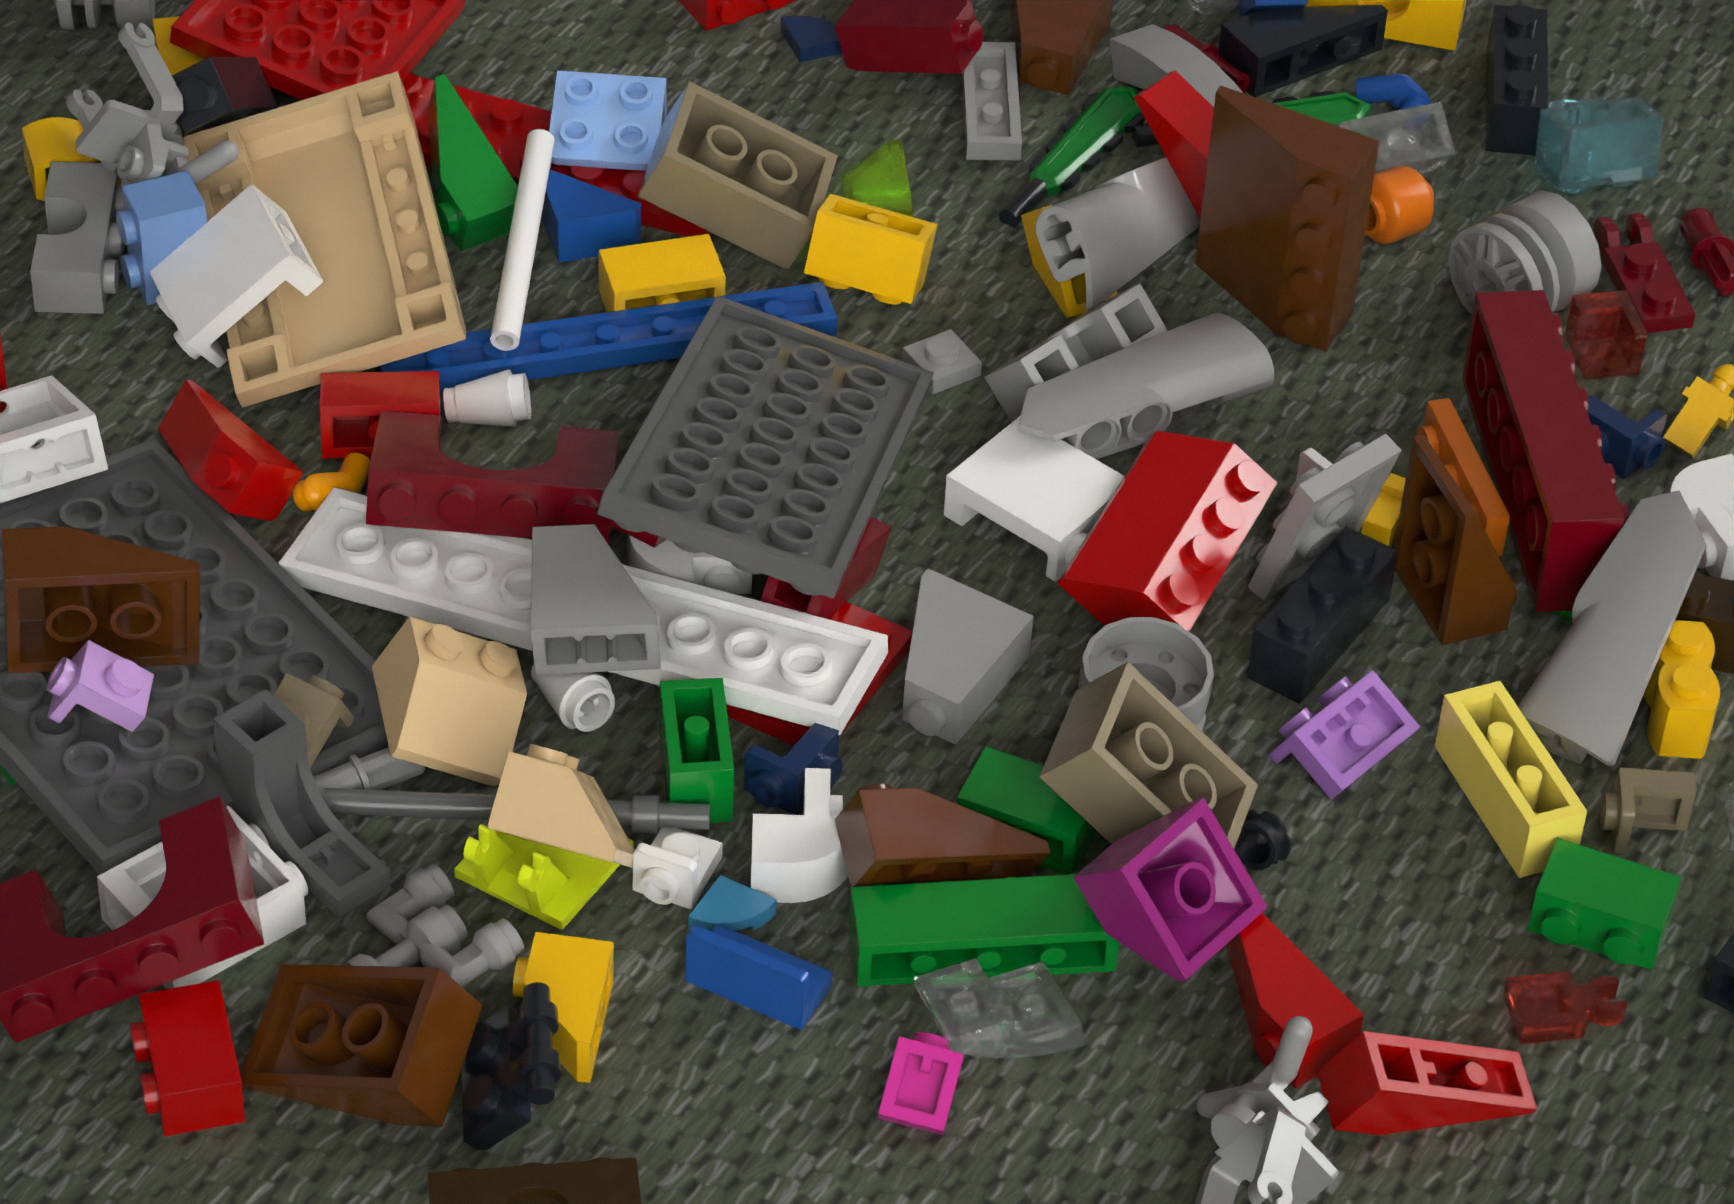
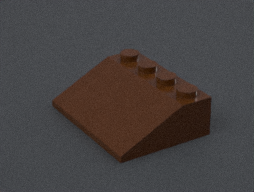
M1220 86L1215 96L1195 264L1274 333L1287 337L1297 344H1306L1327 351L1353 314L1380 140Z

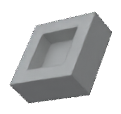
M952 329L903 347V362L934 372L928 389L932 394L981 376L982 362Z

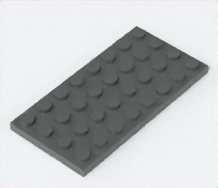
M717 295L606 487L597 514L614 520L619 527L633 532L645 531L672 541L678 548L691 553L704 552L731 562L734 567L749 574L762 573L790 583L794 589L801 593L824 595L834 599L926 397L934 372Z

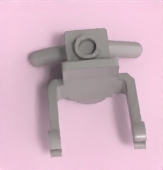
M127 22L119 31L118 38L123 47L126 48L154 100L151 110H143L116 100H108L103 105L100 97L92 90H87L82 96V92L75 89L66 101L69 111L78 118L84 129L75 141L77 152L99 159L105 169L117 172L121 178L122 186L187 170L195 185H197L202 180L234 162L239 155V148L236 143L224 140L193 160L187 161L189 156L188 147L184 146L181 128L176 124L177 118L183 112V96L154 44L155 36L144 23H139L134 30L133 24Z
M1295 1016L1287 1022L1273 1061L1248 1083L1205 1093L1198 1099L1197 1111L1201 1116L1212 1119L1211 1133L1219 1148L1215 1151L1217 1155L1211 1159L1203 1174L1195 1204H1233L1237 1189L1245 1179L1251 1182L1248 1186V1198L1251 1204H1261L1266 1199L1271 1204H1307L1338 1176V1170L1311 1142L1321 1130L1313 1120L1329 1101L1319 1091L1292 1101L1283 1091L1296 1078L1312 1036L1313 1027L1307 1018Z

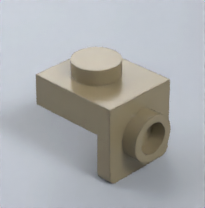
M286 673L273 694L306 725L307 757L310 768L335 725L338 724L349 729L355 718L341 701L344 693L335 685L314 675H311L308 682H305Z
M1619 767L1614 792L1603 793L1600 810L1601 829L1612 831L1613 853L1626 854L1632 827L1687 831L1697 792L1695 773Z

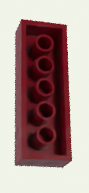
M1544 290L1476 293L1462 381L1495 487L1510 515L1508 527L1535 611H1572L1580 589L1629 518L1628 507L1626 503H1619L1617 499L1613 465L1604 462L1601 453L1602 437L1600 428L1597 424L1591 425L1588 416L1585 387H1578L1576 383L1573 352L1570 349H1564L1560 316L1558 313L1551 312Z

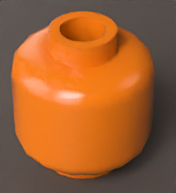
M1399 165L1374 174L1365 235L1371 240L1386 245L1421 233L1429 226L1434 212V192L1431 185L1420 173L1412 167Z

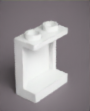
M252 184L150 271L160 292L156 297V302L162 311L175 322L178 328L173 334L177 343L193 359L203 356L217 368L228 361L217 339L285 280L305 296H308L324 282L286 211Z
M1019 416L946 475L944 516L963 526L976 514L984 515L1043 550L1048 556L1046 577L1056 582L1064 573L1124 478V475L1081 450L1076 449L1062 439L1051 441L1019 431L1021 417Z

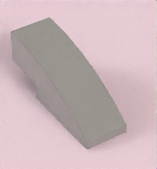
M1151 24L1110 38L1114 78L1118 81L1146 89L1167 73L1176 70L1213 107L1216 91L1220 86L1243 93L1235 82L1198 48L1178 35Z

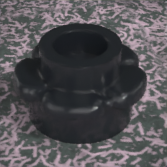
M1252 809L1247 813L1234 850L1243 865L1253 870H1263L1273 863L1277 864L1278 860H1285L1291 852L1292 843L1291 838L1287 835L1284 822L1277 815L1269 811H1264L1260 814L1257 810Z

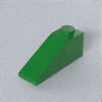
M446 75L437 76L434 79L428 108L432 192L442 235L450 236L453 243L462 252L510 233L518 186Z

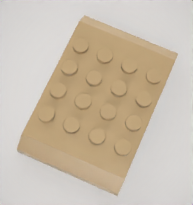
M398 71L183 137L184 146L188 147L189 151L188 162L224 140L233 141L239 148V155L234 162L196 185L206 204L207 222L249 185H254L286 211L324 281L308 296H305L285 280L226 331L230 349L226 350L235 394L242 408L321 384V373L361 372L466 340V328L415 121Z

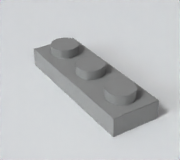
M982 42L980 50L962 73L966 160L1021 161L1022 136L1015 42Z

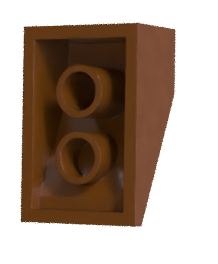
M1425 435L1414 436L1394 549L1398 551L1395 572L1441 645L1507 630L1512 606L1517 601L1515 582L1501 563L1478 515Z
M67 526L2 529L4 622L8 674L52 672L63 657L71 660L88 640L124 659L131 660L140 667L199 664V562Z
M281 964L241 1074L242 1088L395 1125L442 1127L483 1005L441 968Z

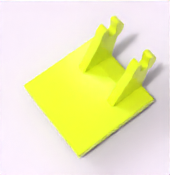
M480 824L478 827V840L471 836L468 837L463 852L464 859L454 868L455 878L563 930L620 865L506 834ZM629 839L632 847L634 848V841Z

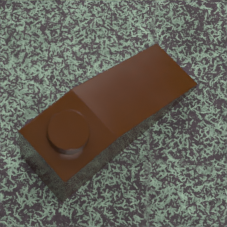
M886 783L867 785L855 792L851 800L834 819L851 887L1029 877L1051 853L1048 841L919 788L892 789Z

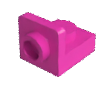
M915 1032L913 1040L899 1036L881 1101L878 1119L943 1135L960 1075L964 1053L953 1051L954 1043L938 1035Z

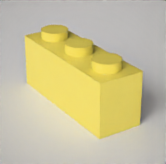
M1501 681L1444 695L1435 742L1436 750L1517 876L1522 878L1544 872L1557 838L1580 845L1587 815L1586 808Z

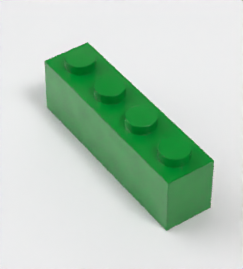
M1078 873L897 885L879 884L851 887L848 929L857 987L1116 971L1119 941L1105 933L1073 878Z

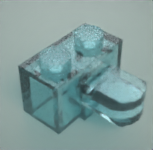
M1639 97L1610 101L1606 98L1582 101L1557 100L1550 102L1547 109H1540L1535 170L1550 182L1555 189L1571 194L1584 192L1587 187L1609 184L1616 187H1628L1634 185L1636 180L1657 178L1664 117Z

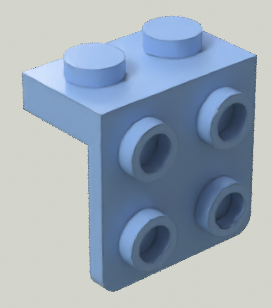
M557 70L549 132L555 139L551 163L566 166L646 171L662 123L667 117L666 78Z

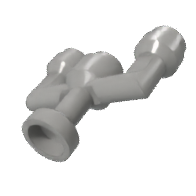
M431 864L425 869L419 868L408 875L401 890L370 909L366 914L368 922L396 945L376 959L369 955L358 954L345 962L344 965L411 967L421 961L423 967L441 968L463 987L487 970H503L515 962L516 956L524 952L525 948L520 935L508 920L502 918L496 923L490 922L477 930L472 944L461 950L460 942L468 937L467 929L456 911L449 905H446V901L454 896L453 887L445 873L436 864Z

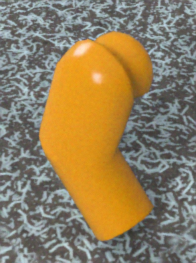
M350 453L346 456L338 472L308 475L305 480L298 481L292 493L294 503L300 510L310 512L318 510L334 487L360 494L368 479L370 460L363 454Z

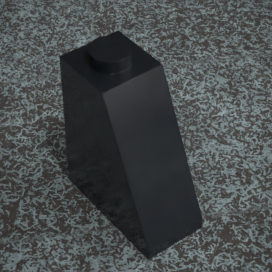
M208 57L172 75L183 96V112L176 120V124L181 128L183 137L279 108L256 57Z

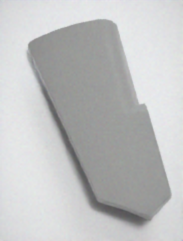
M1166 157L1101 183L1091 191L1047 207L1037 218L1035 229L1037 239L1055 280L1064 282L1085 273L1086 310H1091L1098 306L1200 226V218Z
M1213 313L1028 388L1018 430L1051 441L1064 438L1076 449L1081 450L1094 459H1099L1144 444L1150 435L1156 431L1164 432L1171 423L1173 412L1209 400L1214 404L1220 405L1268 389L1273 385L1274 381L1273 362L1267 348L1248 328L1223 313Z
M1680 490L1640 500L1580 589L1572 609L1573 625L1518 705V708L1546 750L1578 764L1582 763L1587 754H1590L1607 766H1613L1617 761L1649 680L1707 546Z

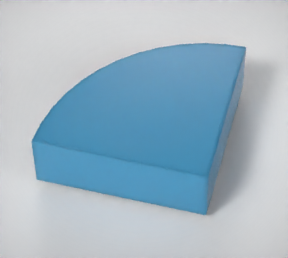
M720 875L688 916V931L695 925L712 931L716 924L733 931L748 927L753 931L765 925L776 915L777 899Z

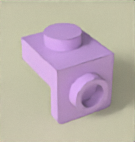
M88 640L71 660L63 657L52 671L46 690L52 693L47 717L60 723L73 707L79 704L133 732L146 717L154 674L131 660L124 659Z

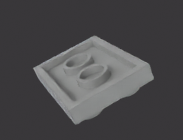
M1386 433L1365 446L1361 442L1352 444L1338 456L1333 465L1323 471L1316 467L1312 468L1295 481L1290 489L1293 497L1288 507L1273 523V528L1276 531L1271 541L1256 557L1259 565L1248 588L1259 598L1266 601L1296 583L1345 526L1357 532L1360 531L1402 451Z

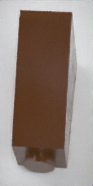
M1009 0L1013 42H1015L1018 82L1029 84L1042 90H1051L1069 95L1111 24L1113 0Z

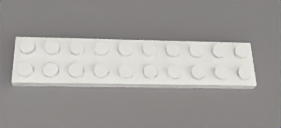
M334 487L278 563L302 588L404 616L415 617L430 623L444 624L455 630L533 651L530 631L532 540L367 525V496ZM623 565L657 615L661 669L608 672L660 686V681L723 678L725 699L728 705L807 727H812L814 723H818L839 730V735H841L888 654V635Z

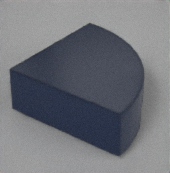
M810 16L781 17V33L799 62L842 53L835 24Z

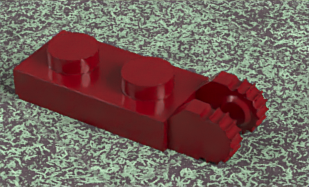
M1633 213L1627 216L1626 233L1632 244L1627 246H1621L1619 230L1611 217L1595 219L1593 230L1599 249L1603 254L1602 262L1639 334L1693 328L1695 312L1658 242H1653L1652 227L1649 221L1646 220L1644 213Z

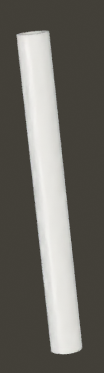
M542 129L533 130L527 135L491 331V344L503 351L513 350L519 345L555 143L554 136Z

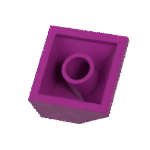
M1204 798L1195 799L1115 841L1073 877L1105 933L1177 981H1184L1192 976L1268 908Z

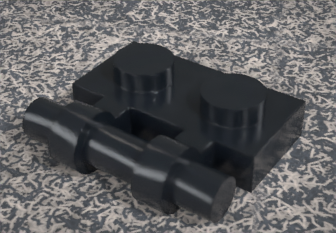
M535 982L524 988V1003L518 1010L508 1004L483 1022L476 1024L462 1066L463 1141L477 1150L490 1149L531 1122V1103L544 1105L550 1103L555 1097L554 1084L561 1075L560 1056L553 1049L552 1036L558 1031L559 1027L558 1009L551 1002L550 988L544 983Z

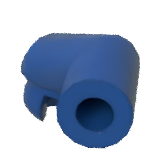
M1399 73L1357 78V98L1369 104L1389 102L1402 116L1401 122L1407 126H1421L1426 122L1432 111L1429 95L1406 74Z

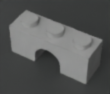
M51 162L44 196L48 234H37L30 270L35 312L104 314L107 294H117L119 265L118 260H114L113 257L124 255L125 250L116 221V212L124 210L120 177L117 172L105 169L102 163Z
M1139 283L1103 301L1095 308L1079 316L984 378L1012 423L1021 416L1028 388L1168 330L1142 285Z

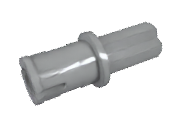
M388 747L362 758H358L356 754H351L347 756V763L313 775V778L324 799L325 788L382 790L421 775L425 771V766L391 757Z

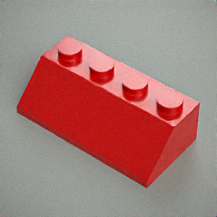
M1156 431L1146 441L1057 584L1104 626L1128 617H1155L1178 624L1187 631H1190L1278 482L1235 443Z

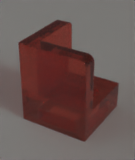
M1627 290L1573 295L1565 337L1584 378L1598 379L1639 374L1647 333Z

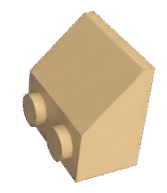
M409 616L372 665L391 757L486 785H499L508 751L513 752L527 697L517 650L498 641H487L456 631L444 624H434Z
M530 744L527 756L508 751L487 828L633 868V853L635 850L594 777L577 771L580 759Z

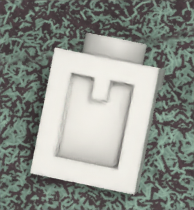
M661 828L651 845L639 843L633 853V891L644 894L649 900L658 904L667 905L673 903L692 910L722 858L723 843L678 828Z

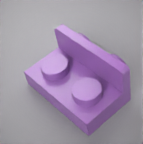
M1372 670L1354 685L1345 676L1317 699L1324 708L1318 714L1313 716L1306 707L1282 726L1278 732L1285 741L1273 750L1269 756L1278 764L1292 752L1332 800L1416 732L1420 726Z

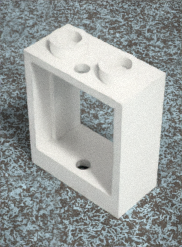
M52 375L0 391V402L4 401L6 403L5 410L0 413V503L108 470L96 414Z
M230 806L226 808L246 842L254 890L259 896L256 901L264 945L163 984L166 989L202 983L306 924L304 897L308 894V887L301 871L290 861L284 863L270 848L261 829L254 823L247 825ZM162 842L97 876L101 917L112 930L121 927L139 915L153 901L161 889L166 874Z

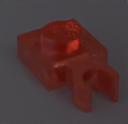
M1570 971L1506 977L1503 997L1520 1044L1584 1038L1587 1022H1593L1602 1026L1621 1024L1627 1008L1626 1000L1617 1002L1604 1001L1616 998L1619 980L1612 976L1598 977L1586 985L1575 986Z

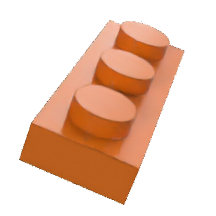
M1450 398L1427 401L1424 425L1418 427L1416 436L1425 435L1478 515L1497 555L1502 556L1510 515Z

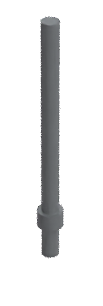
M325 788L324 801L333 814L489 820L496 795L342 788ZM633 794V801L607 800L620 825L632 826V833L658 834V827L709 830L710 804L659 802V795Z

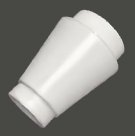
M508 369L456 385L452 388H444L443 390L444 410L448 423L459 422L517 427V421L531 419L530 390L525 373L512 375L511 370Z
M533 665L531 670L532 680L538 685L566 727L570 729L577 728L584 732L594 731L604 725L611 717L615 707V697L612 693L611 685L605 677L595 672L535 675V667Z

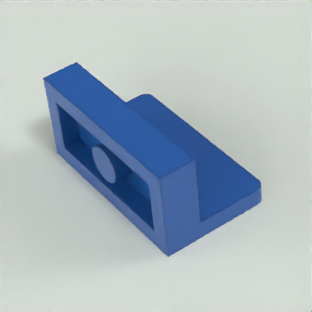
M716 924L712 931L695 925L686 935V982L797 1029H803L832 987V971L719 924Z

